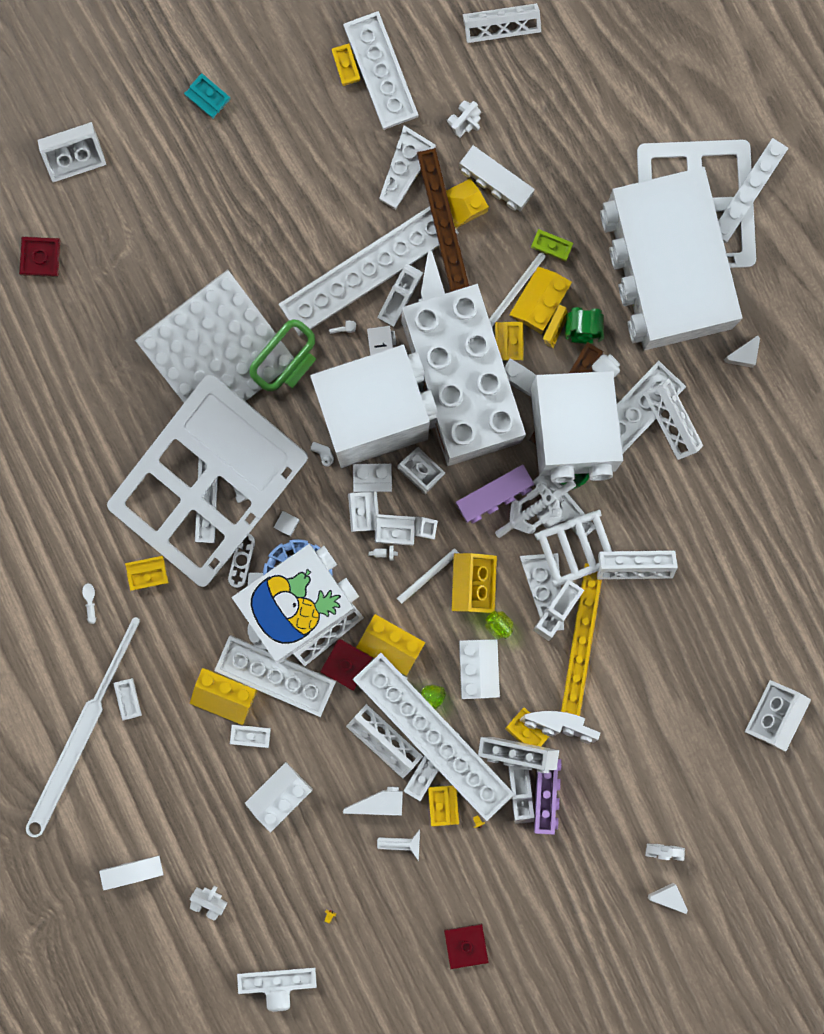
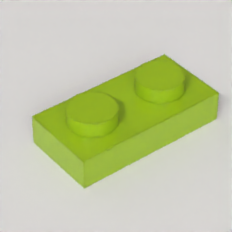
M538 229L531 248L566 262L573 243Z

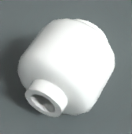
M603 354L592 365V369L594 372L613 371V377H615L620 372V363L611 354L608 356Z

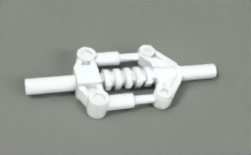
M572 480L556 491L551 490L544 483H538L536 488L529 492L526 497L520 501L515 500L512 502L510 522L495 531L496 536L500 538L513 528L533 534L536 527L542 523L545 524L552 518L559 517L562 514L559 497L576 487L575 482ZM539 494L541 495L542 499L539 502L537 501L535 505L533 504L522 511L523 503L532 500ZM548 506L549 512L542 516L539 521L533 525L526 521Z

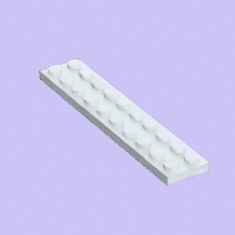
M430 206L279 303L288 320H299L312 329L402 271L406 264H413L427 255L428 251H433L439 247ZM293 327L299 337L304 334L297 327Z
M382 653L353 679L486 821L515 795Z

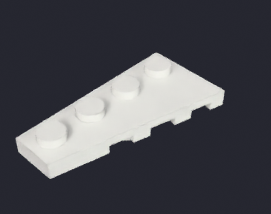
M403 126L379 200L396 210L421 171L417 152L436 148V145L408 127Z
M554 553L553 557L559 570L558 553ZM544 554L519 556L541 619L561 590V585L553 587L552 581L554 579ZM564 621L561 623L557 631L564 630Z

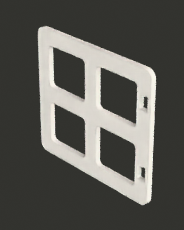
M746 140L641 144L637 149L638 183L652 179L651 159L685 157L688 171L702 167L701 158L703 156L735 155L737 157L738 188H740L752 170L750 144ZM734 197L713 198L716 212L725 211ZM753 203L740 222L742 251L740 253H726L727 257H734V263H729L730 268L751 267L756 262Z

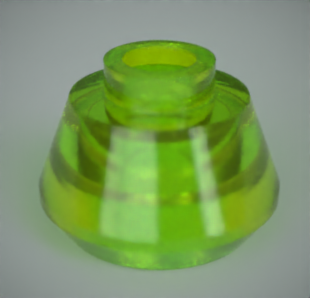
M431 684L423 688L421 695L434 709H437L445 700L446 692L444 687Z

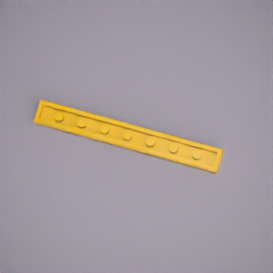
M588 563L584 564V568L589 566ZM598 571L582 577L581 588L584 591L578 601L561 712L580 716L602 583V579H597Z

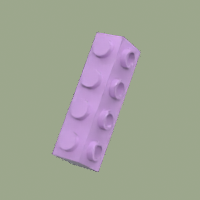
M521 465L456 501V505L466 523L471 521L474 524L482 519V514L488 512L490 515L499 509L498 505L502 503L508 505L515 501L514 496L520 493L524 496L531 492V487L534 486V483L524 465Z
M558 759L557 770H549V773L536 772L534 833L555 834V829L558 830V818H555L556 810H559V798H556L557 790L560 791V779H557L558 771H561V759Z

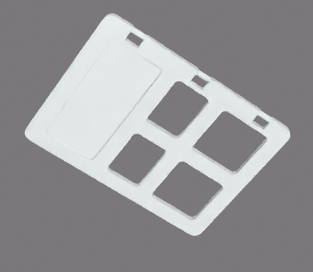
M207 375L107 503V507L110 512L197 585L204 587L212 581L293 477L306 463L308 456L302 448L217 377ZM174 439L179 440L207 464L206 470L192 487L185 484L159 461ZM289 467L292 472L285 478L281 474ZM148 473L154 475L181 499L180 503L158 531L150 527L125 505L127 499ZM218 476L223 477L252 503L237 524H233L203 498ZM191 510L198 512L225 536V539L201 568L169 542V538ZM250 513H253L256 517L249 524L245 519ZM214 558L220 561L215 569L210 566Z

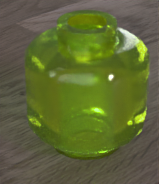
M493 611L485 619V628L495 639L503 637L506 639L513 633L514 623L505 612Z

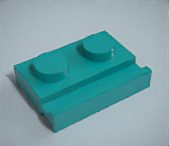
M202 73L190 85L189 89L184 92V95L212 119L231 100L230 96Z

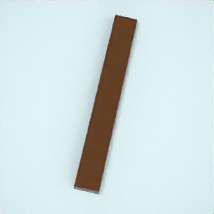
M436 148L417 152L450 292L469 287Z

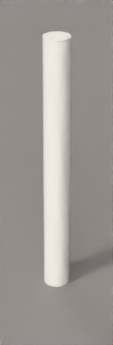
M455 548L404 591L397 598L401 604L450 563L454 559V553L459 552Z

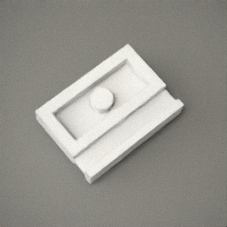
M353 464V491L392 492L391 464Z
M377 492L349 493L351 532L375 530L376 515L379 514Z
M377 514L375 543L413 546L415 517Z

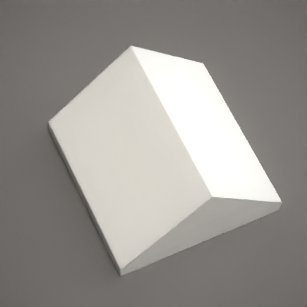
M419 447L397 466L424 494L445 474Z

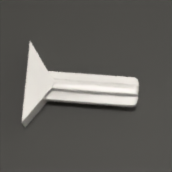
M420 829L412 839L379 837L377 839V848L410 850L419 861Z

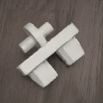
M463 101L458 108L462 113L461 116L458 118L453 114L447 120L449 126L459 138L465 132L469 133L472 128L476 131L480 129L478 121L481 119L479 115L482 113L476 102L469 103Z
M216 886L212 890L207 888L202 890L196 887L190 898V909L199 912L203 906L209 909L206 916L216 920L219 915H222L228 902L222 900V895L216 893L218 888Z

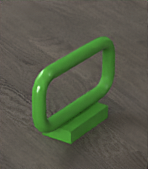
M299 320L287 321L252 362L249 370L252 380L266 391H275L283 383L293 388L316 360L309 353L315 345V335L312 330ZM292 327H297L307 336L308 342L278 379L272 384L267 383L257 374L258 367Z

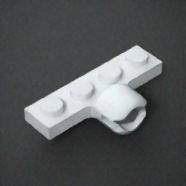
M551 475L538 476L533 480L535 486L538 483H544L553 491L562 487L559 483L551 481ZM568 493L559 497L562 514L543 524L545 528L548 529L563 521L566 522L585 515ZM548 506L537 514L539 520L549 512ZM591 521L582 524L586 536L596 529ZM572 527L571 529H572V530L576 533V535L578 536L575 527Z
M316 968L237 974L238 994L265 993L267 1009L272 1012L286 1011L290 1008V991L317 988Z

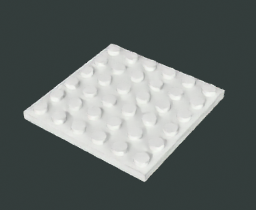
M226 270L135 341L184 403L207 375H214L246 401L262 389L250 377V366L276 333L229 270ZM282 341L276 345L257 369V374L267 383H270L283 373L294 359Z

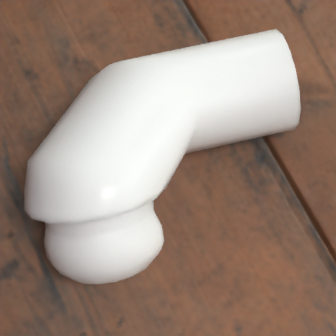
M313 442L310 451L320 454L322 464L330 466L334 460L331 449Z

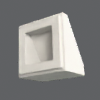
M282 511L274 528L291 537L299 519Z
M415 517L414 536L435 539L438 521L424 517Z

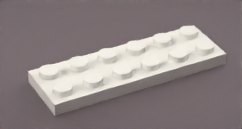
M379 11L344 23L343 27L382 129L385 130L417 118L416 107Z
M659 360L617 404L622 454L656 419L644 392L658 386L666 379H670L677 395L686 388ZM658 391L651 394L655 401H661Z
M232 635L229 636L214 670L321 717L336 683L333 679L287 659L277 663L268 651Z

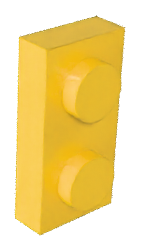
M350 44L332 48L331 51L342 86L359 82L360 76Z

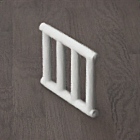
M600 510L535 533V538L540 541L554 579L552 581L553 587L565 584L568 579L573 581L597 572L600 568L599 563H596L582 525L583 523L593 520L604 552H612L600 519ZM575 527L589 564L588 567L578 570L564 531ZM556 533L571 570L570 574L562 577L547 540L548 536Z

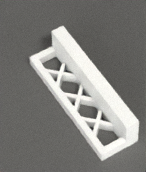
M537 3L463 14L467 43L541 32L540 10ZM530 19H536L537 27L528 28L525 26V23ZM510 22H516L519 25L512 31L506 28ZM491 25L500 27L496 33L488 31ZM478 27L482 30L478 36L470 37L469 28Z
M666 379L658 386L646 390L644 395L677 459L679 460L697 453L703 444L670 379ZM658 391L661 401H655L651 394ZM661 409L669 412V419L662 417ZM670 425L678 429V436L671 434L669 431ZM678 443L685 444L688 451L681 453Z
M675 551L599 552L600 568L597 573V579L673 578L678 568Z
M354 605L356 616L352 620H347V617L336 624L340 625V629L337 632L331 633L332 628L336 626L334 625L294 653L304 667L364 618ZM320 638H325L324 643L317 645V641ZM311 650L310 654L304 659L300 656L304 651Z
M367 704L346 726L402 778L423 757ZM366 712L371 717V721H366L361 715ZM377 727H382L385 730V734L378 732ZM392 740H396L400 748L395 747L392 744ZM406 753H410L416 759L411 762L406 757Z

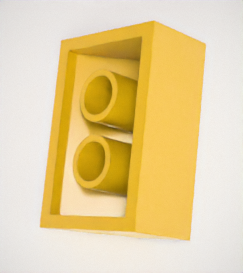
M537 267L509 316L519 322H524V325L542 335L572 282L556 272Z
M454 553L452 611L495 613L497 556Z
M374 614L356 648L373 658L382 653L400 673L407 676L425 642Z
M202 668L189 704L243 725L257 689L209 669Z

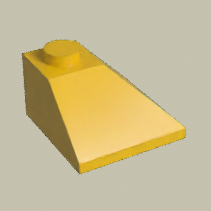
M471 178L446 190L455 228L488 212L489 206Z

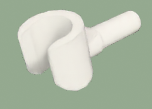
M346 321L345 327L329 329L330 334L337 332L354 333L356 323L354 321Z

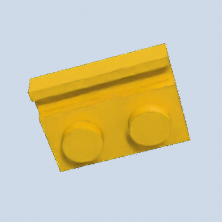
M558 306L549 327L544 333L543 340L546 346L554 348L566 323L568 311L564 306Z
M495 322V340L502 361H509L510 358L514 361H524V322Z
M164 556L125 563L130 591L169 583Z
M523 707L505 729L520 743L541 747L549 736L543 734V730L528 728L524 725L525 723L520 721L521 717L530 713Z
M453 785L428 787L431 826L458 825L457 789Z

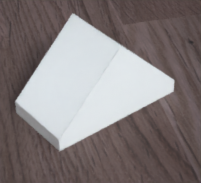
M756 336L734 351L724 361L729 364L754 367L760 342L759 336Z
M674 883L648 895V899L687 914V907Z

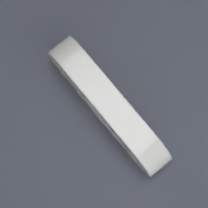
M251 534L247 535L251 541V544H247L246 550H250L249 554L238 552L239 548L243 549V543L234 552L228 581L235 588L244 586L247 580L255 546V539ZM239 555L247 557V563L244 566H239L236 562ZM234 567L245 569V573L240 572V577L243 580L238 582V585L232 580V577L237 576L238 572L237 570L234 571Z

